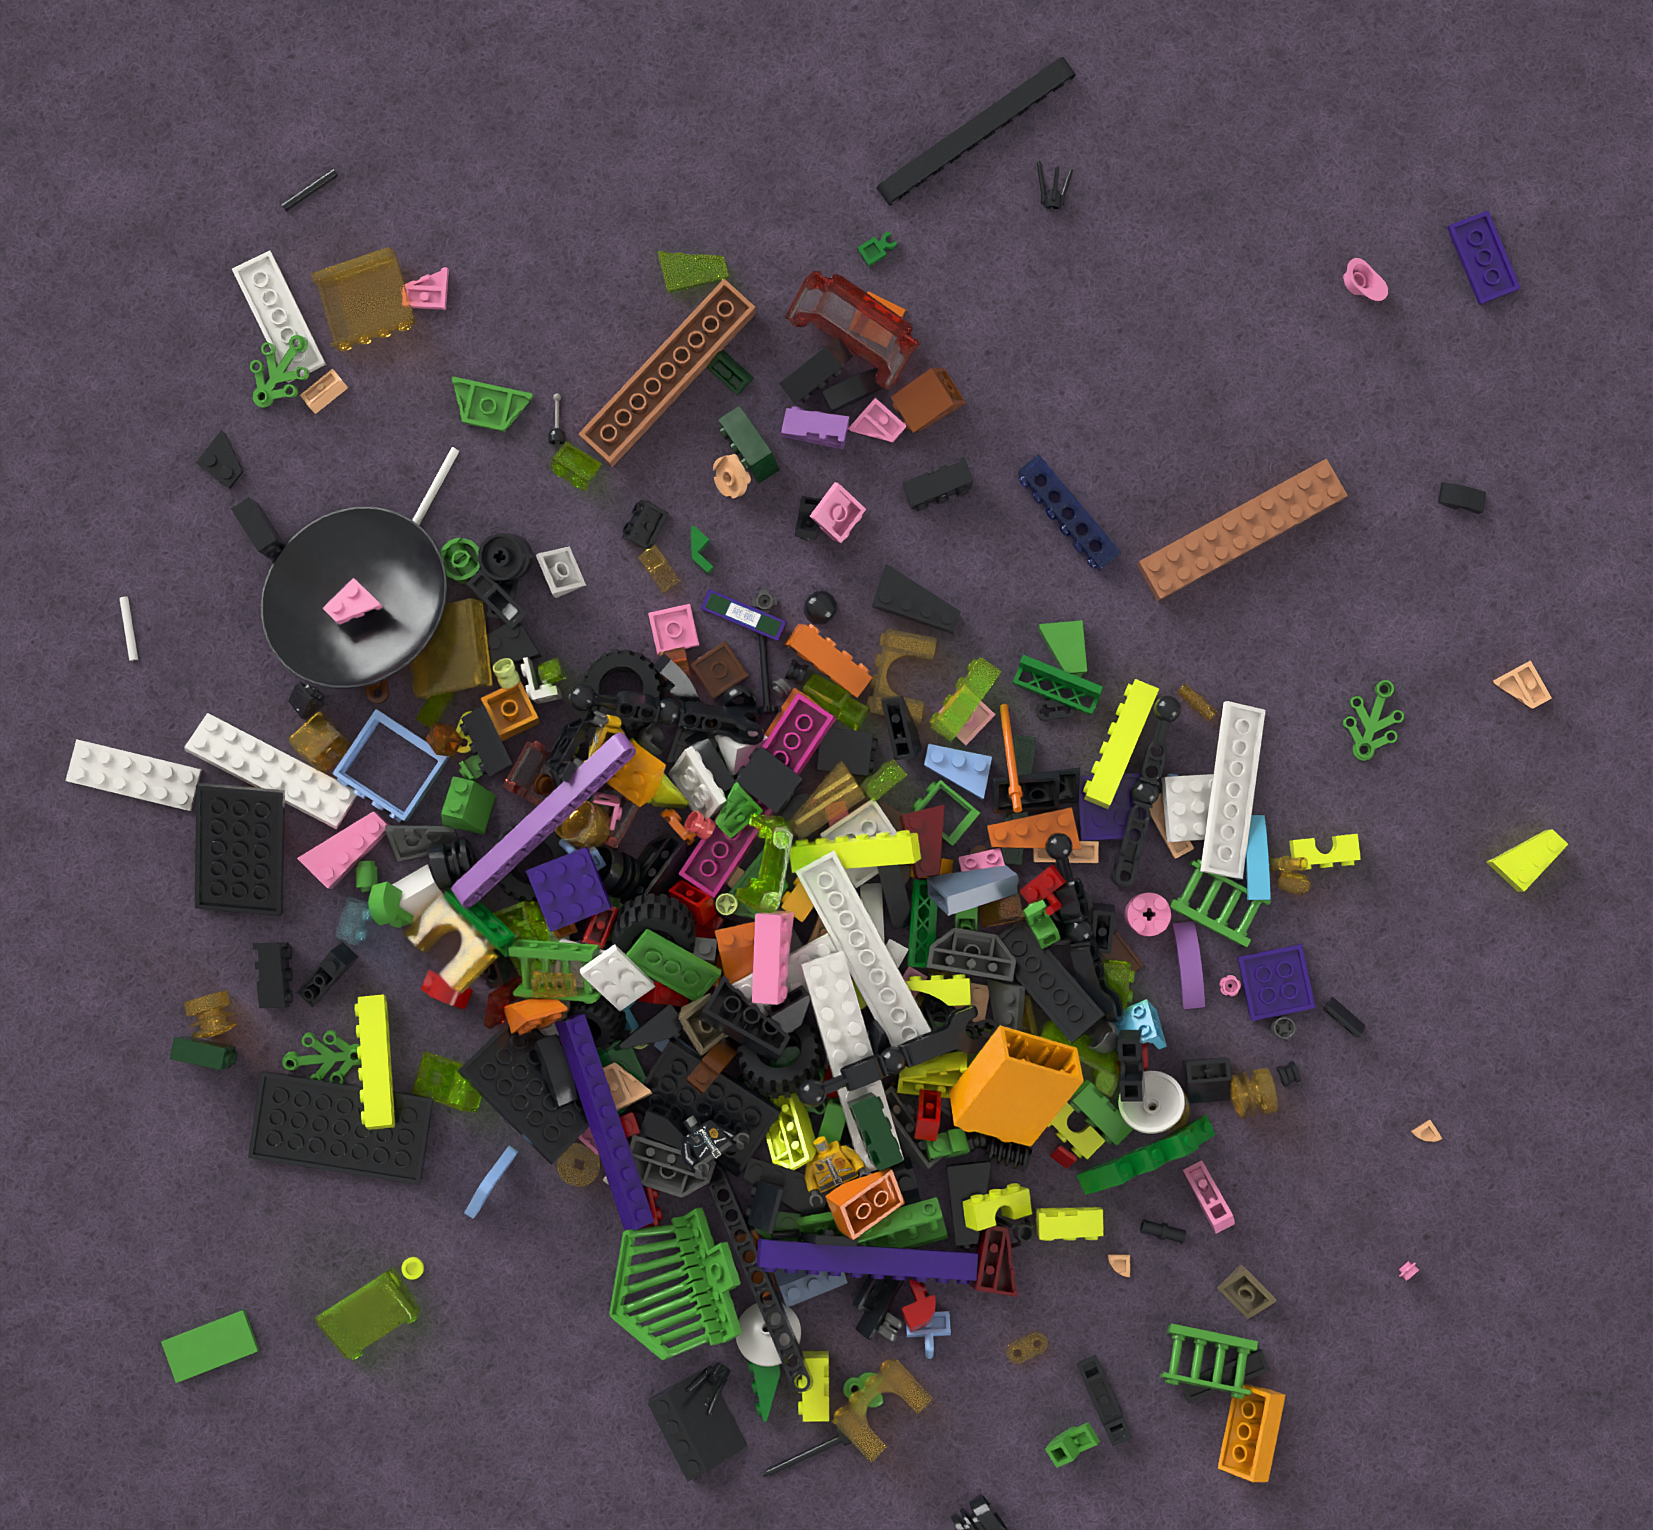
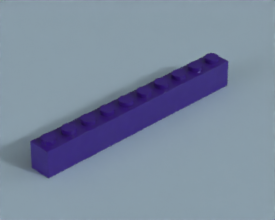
M585 1014L572 1015L555 1022V1026L623 1228L637 1230L654 1222Z
M758 1239L756 1266L762 1267L764 1272H775L776 1268L784 1269V1273L797 1274V1270H806V1274L819 1275V1271H828L827 1275L841 1276V1272L849 1273V1277L862 1278L863 1274H871V1278L884 1279V1275H893V1280H905L906 1276L914 1277V1281L927 1282V1278H935V1282L948 1283V1279H957V1284H970V1280L977 1281L978 1254L972 1252L857 1245L855 1247L817 1245L802 1241Z

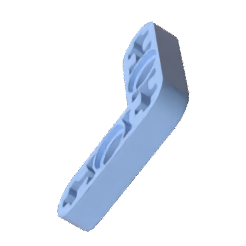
M510 1145L507 1147L478 1187L464 1212L472 1219L476 1217L491 1190L517 1155L518 1151Z

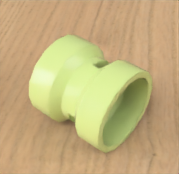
M500 659L493 665L494 674L498 677V683L502 688H512L519 683L520 676L515 670V665L511 659Z
M722 894L716 900V909L723 915H730L738 908V900L732 894Z

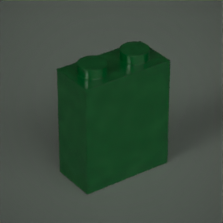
M189 1036L174 1037L169 1059L223 1070L231 1068L232 1064L236 1063L238 1052H235L236 1046Z

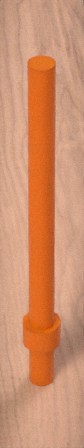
M1007 704L1000 705V714L1010 787L1008 788L1009 797L1012 799L1013 811L1021 812L1022 788L1018 783L1009 709Z

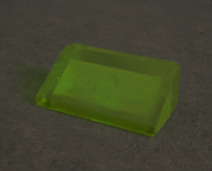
M437 683L417 715L416 720L434 730L456 693Z

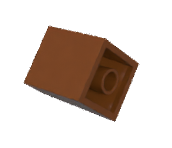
M930 368L891 396L894 401L893 407L898 413L902 414L905 419L904 424L907 426L906 428L913 433L921 432L967 404L945 368Z

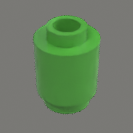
M375 861L357 862V867H355L356 888H361V892H371L372 885L378 884Z

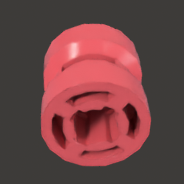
M693 811L686 819L685 829L691 833H696L698 837L705 840L712 835L715 829V821L708 817L704 818L703 814L698 811Z

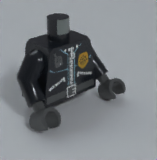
M694 1115L682 1122L689 1134L680 1139L681 1158L695 1172L697 1179L702 1178V1172L708 1175V1164L734 1146L733 1143L736 1142V1146L740 1150L744 1149V1143L741 1141L749 1143L748 1134H738L712 1120H708L700 1125Z

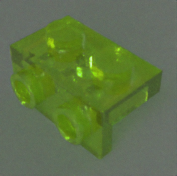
M892 759L890 762L884 763L875 774L866 777L860 785L861 790L867 798L869 797L875 802L906 777V773Z

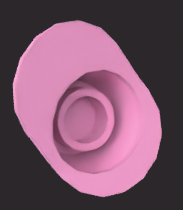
M1360 258L1350 260L1347 272L1343 275L1347 290L1354 295H1365L1374 301L1384 300L1388 295L1386 282L1366 261Z

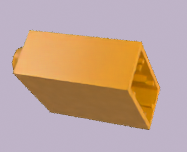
M1000 1025L949 1092L954 1126L966 1132L975 1131L997 1137L1003 1142H1015L1031 1147L1084 1082L1077 1048Z

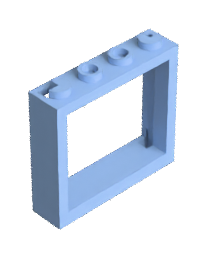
M376 709L332 774L338 777L336 781L347 787L349 784L355 788L354 793L365 799L367 796L373 800L371 804L382 811L385 808L390 811L391 814L389 816L398 822H401V820L407 822L450 757ZM379 722L438 760V763L405 812L346 774V771Z

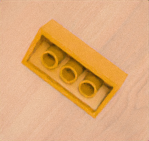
M1243 1383V1389L1251 1390V1394L1244 1396V1399L1233 1397L1231 1399L1218 1469L1251 1482H1268L1286 1395L1271 1389Z

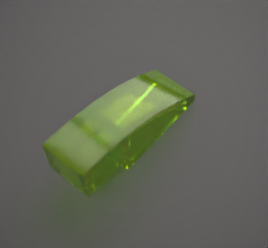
M560 656L538 664L539 677L542 683L553 684L566 679V671Z
M815 673L803 687V691L822 709L855 731L860 728L868 716L869 707L851 698V693Z

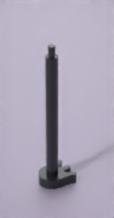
M758 634L763 706L759 707L761 715L776 714L782 711L781 705H771L766 637Z
M843 1422L836 1424L838 1436L767 1468V1471L762 1473L763 1477L771 1476L841 1442L844 1446L851 1444V1439Z

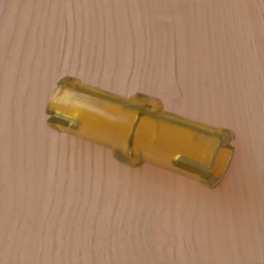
M1186 682L1176 692L1190 704L1189 707L1191 709H1196L1207 721H1210L1217 713V710L1204 700V696L1202 694L1198 695Z
M1285 855L1281 858H1269V871L1289 873L1296 870L1305 871L1308 867V861L1305 857L1291 858Z

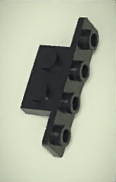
M868 1274L852 1303L854 1307L864 1311L856 1326L857 1332L869 1340L873 1338L904 1280H893V1275H884V1279L871 1278V1274Z

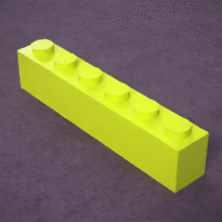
M1137 679L1134 680L1133 685L1128 684L1124 696L1127 697L1125 704L1120 703L1116 715L1119 716L1117 723L1112 722L1107 733L1111 737L1108 742H1103L1099 753L1103 754L1100 762L1095 761L1091 773H1094L1092 781L1087 780L1083 792L1086 793L1084 800L1106 809L1110 807L1159 688Z
M909 830L896 832L897 835L881 832L877 833L875 837H869V834L856 835V838L851 839L848 838V835L835 837L836 840H828V837L817 838L815 842H808V839L796 840L794 845L788 847L792 873H796V870L834 850L844 869L915 863L921 859L918 833L910 834Z
M384 994L358 997V1003L355 1004L356 1017L359 1016V1025H356L357 1038H360L361 1046L357 1047L358 1059L362 1060V1068H359L358 1071L359 1080L363 1081V1090H360V1101L364 1103L365 1110L361 1112L362 1125H365L369 1130L395 1127L387 997Z

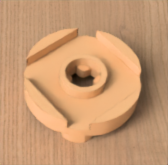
M735 454L726 455L715 461L713 471L716 470L717 476L714 477V481L721 494L726 497L731 496L732 498L742 496L746 492L747 484L751 482V478L739 461L738 456Z

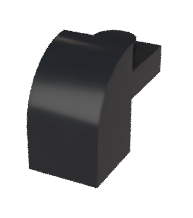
M802 496L795 528V537H799L802 540L817 539L819 525L810 515L822 499Z

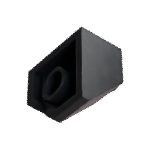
M491 943L465 953L472 974L477 978L482 977L486 980V985L489 988L493 989L507 983L516 957H505Z

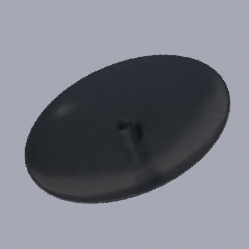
M353 507L329 513L309 523L296 533L282 548V552L277 555L265 579L261 598V620L265 637L280 662L292 673L310 683L337 689L357 688L377 683L396 674L410 664L423 651L435 634L446 604L447 576L445 565L431 537L417 523L400 513L378 507ZM354 578L383 607L379 610L372 609L364 612L365 615L352 618L348 622L339 625L323 607Z

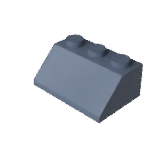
M776 1268L775 1272H771L782 1303L786 1307L848 1283L844 1272H841V1276L827 1275L828 1271H819V1275L806 1274V1270H797V1274L784 1273V1269Z

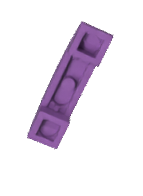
M1195 922L1173 923L1183 1009L1205 1007L1203 972Z

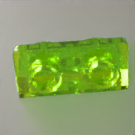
M566 441L552 458L550 469L557 476L571 482L574 487L586 491L589 482L601 469L602 463Z
M1105 959L1104 972L1108 986L1120 995L1123 1009L1127 1010V1003H1132L1133 990H1129V983H1134L1135 970H1130L1131 962Z

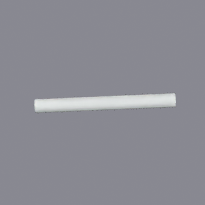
M453 447L413 518V521L418 525L423 520L459 453V450Z

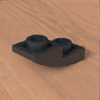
M1443 482L1440 487L1438 503L1455 510L1463 508L1480 514L1484 511L1486 492L1463 485Z

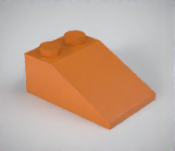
M755 922L715 930L724 975L729 980V983L733 984L752 974Z
M891 1168L846 1182L825 1196L838 1230L852 1240L905 1203Z

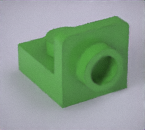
M473 755L459 763L462 767L459 771L465 779L475 781L483 776L478 765L482 762L479 755Z

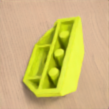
M663 773L656 795L646 803H651L654 807L685 809L689 804V800Z
M796 1093L790 1094L791 1098L786 1099L784 1096H779L778 1099L770 1097L772 1103L782 1108L780 1114L765 1135L772 1162L775 1165L795 1170L812 1161L817 1152L813 1144L815 1136L808 1112Z

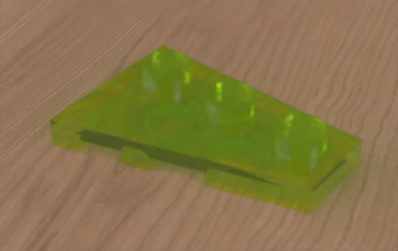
M657 251L667 293L729 279L724 256Z

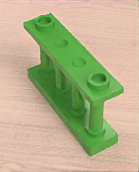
M1198 859L1197 862L1191 861L1189 865L1196 869L1181 898L1178 897L1177 900L1171 899L1169 903L1170 909L1243 947H1248L1251 939L1246 937L1248 934L1246 931L1260 904L1269 905L1271 901L1252 900L1240 926L1232 930L1227 927V921L1241 893L1247 895V888L1224 876L1201 872L1202 860ZM1205 873L1215 879L1200 908L1194 910L1188 907L1190 904L1188 901L1202 874ZM1222 883L1234 888L1220 917L1213 920L1208 917V910Z
M517 939L509 947V956L520 959L522 983L515 989L513 995L524 999L583 1001L586 1004L596 1002L602 994L597 989H594L584 977V988L572 987L570 961H579L582 963V967H584L600 953L599 945ZM529 958H538L541 961L543 984H531ZM549 959L561 962L563 986L552 985Z
M935 1197L897 1208L858 1236L857 1241L860 1245L913 1249L948 1239V1234L938 1199Z
M1172 1323L1168 1325L1167 1334L1172 1335L1174 1342L1169 1373L1163 1372L1160 1374L1161 1379H1166V1384L1178 1385L1180 1382L1231 1393L1230 1397L1244 1399V1396L1251 1394V1390L1243 1389L1247 1355L1257 1350L1258 1341ZM1185 1338L1194 1340L1193 1343L1195 1344L1191 1377L1178 1375L1182 1342L1185 1341ZM1207 1343L1215 1344V1348H1217L1212 1382L1199 1379L1204 1346H1207ZM1229 1347L1237 1349V1353H1239L1234 1387L1221 1384L1225 1353Z

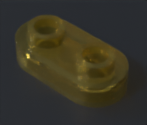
M1034 1331L1014 1340L1006 1348L1007 1358L1015 1364L1023 1363L1047 1349V1338L1043 1333ZM1035 1340L1041 1341L1039 1347L1033 1346ZM1014 1350H1021V1355L1014 1356Z

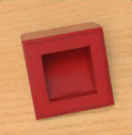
M1060 1144L1050 1154L1052 1159L1066 1169L1077 1160L1073 1153Z

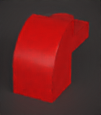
M432 970L428 971L421 990L428 993L427 995L464 1010L473 992V989L448 979Z
M914 1279L909 1281V1287L916 1302L902 1308V1315L910 1333L928 1325L934 1317L936 1307L934 1294L925 1297L928 1295L924 1283H919V1281H914Z

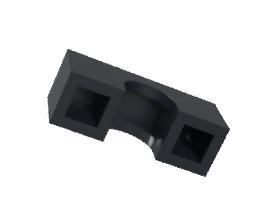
M1120 1030L1117 1042L1118 1060L1121 1061V1102H1143L1145 1078L1142 1030Z

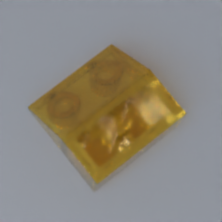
M318 711L288 738L294 750L313 768L324 774L345 756L352 745L321 711Z

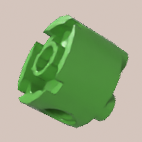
M455 538L448 541L441 549L446 575L457 583H467L481 570L478 562V551L480 548L469 539Z

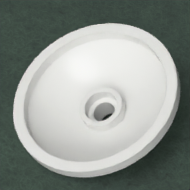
M1158 1071L1144 1072L1145 1094L1143 1102H1121L1119 1094V1110L1122 1118L1131 1128L1142 1133H1160L1173 1127L1181 1118L1185 1107L1184 1094L1178 1082L1171 1076ZM1151 1106L1157 1107L1155 1110L1149 1109Z
M767 1300L763 1302L767 1305L771 1303L772 1300ZM755 1303L746 1309L739 1319L742 1334L736 1337L737 1345L744 1357L756 1365L767 1367L779 1365L782 1362L769 1331H763L766 1324L758 1304ZM782 1303L799 1344L801 1340L799 1320L794 1311ZM776 1312L772 1314L771 1322L774 1325H778L781 1321V1316ZM783 1333L780 1336V1344L782 1346L789 1344L790 1338L788 1334Z

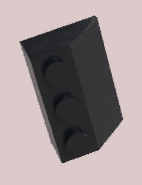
M484 705L461 718L463 724H460L464 736L469 735L472 743L469 746L473 755H479L482 761L478 765L483 775L488 774L489 778H492L513 768V764Z

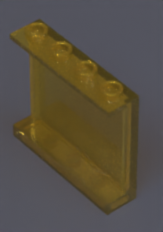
M390 247L310 274L312 282L318 286L333 342L330 345L337 350L339 349V351L349 350L352 348V345L358 343L360 345L370 343L371 339L376 337H388L391 335V332L397 330L406 331L411 328V325L416 324L397 254Z
M470 598L445 604L443 616L435 634L423 651L411 662L415 698L428 700L430 696L475 686H493L483 601Z

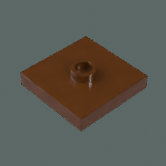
M723 641L690 663V666L713 700L749 677L726 641Z

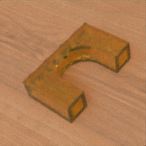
M888 628L886 629V634L881 633L879 646H883L882 654H877L875 667H879L878 674L873 675L871 688H875L874 694L868 697L866 707L870 709V714L885 717L881 699L899 696L888 686L886 673L889 666L895 660L902 657L933 661L937 638ZM903 697L914 722L920 724L925 701Z
M439 896L403 933L415 947L426 953L444 934L455 930L460 931L462 936L460 951L439 974L451 988L462 994L498 955L493 951L495 946L486 938L483 940L481 938L482 934L474 926H471L468 923L469 921L446 899Z
M894 1358L886 1360L880 1366L881 1371L876 1376H870L864 1383L865 1387L860 1392L856 1391L849 1398V1404L845 1408H839L834 1413V1419L831 1421L871 1463L887 1446L870 1429L867 1423L866 1411L870 1401L880 1393L893 1392L914 1413L919 1414L933 1399L905 1367Z

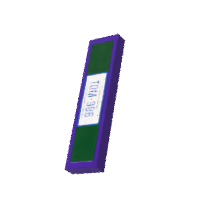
M710 589L700 608L703 611L777 642L780 641L787 625V621Z

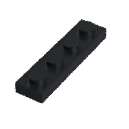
M1261 1349L1247 1355L1244 1381L1270 1371ZM1238 1358L1224 1363L1221 1384L1234 1385ZM1214 1367L1200 1372L1199 1379L1212 1382ZM1180 1383L1188 1403L1219 1391Z

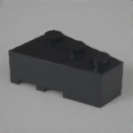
M965 457L958 459L959 463L948 467L943 465L940 467V470L931 473L927 472L903 482V489L911 510L916 508L917 511L928 508V504L934 501L940 504L948 501V496L956 494L959 497L969 493L968 489L972 487L973 478Z
M288 942L253 943V950H258L259 962H255V969H259V981H257L259 1008L290 1007L289 1003L293 1002V991L289 990V981L293 979L292 968H289V959H292V947L288 946Z

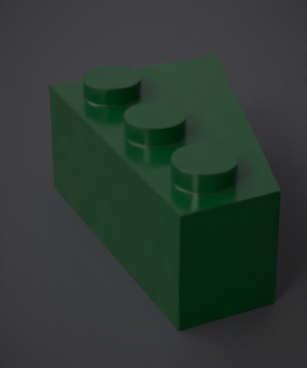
M740 406L718 419L721 425L719 431L725 440L729 438L731 449L735 455L739 454L742 459L740 461L746 471L750 470L758 484L780 470L773 453Z
M870 1092L847 1102L870 1163L881 1171L904 1161L899 1150V1144L891 1132V1123L882 1111L884 1105L880 1096L876 1097L875 1094Z

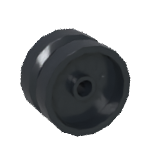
M495 533L488 536L481 543L478 551V562L481 570L494 580H517L524 577L530 570L533 563V552L530 544L523 537L517 534Z

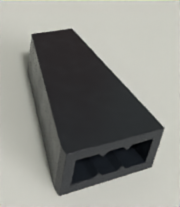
M988 1160L946 1165L956 1246L960 1245L961 1249L972 1248L973 1244L978 1243L980 1231L966 1227L962 1201L971 1199L972 1195H985L987 1193L991 1162Z

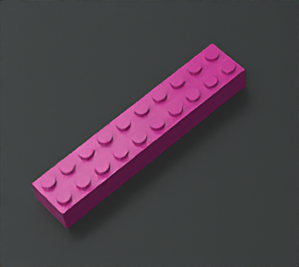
M797 693L762 747L766 748L800 775L837 718ZM748 791L746 792L761 806L763 812L731 839L715 823L712 835L705 840H700L679 872V875L704 892L712 895L713 898H718L775 813Z

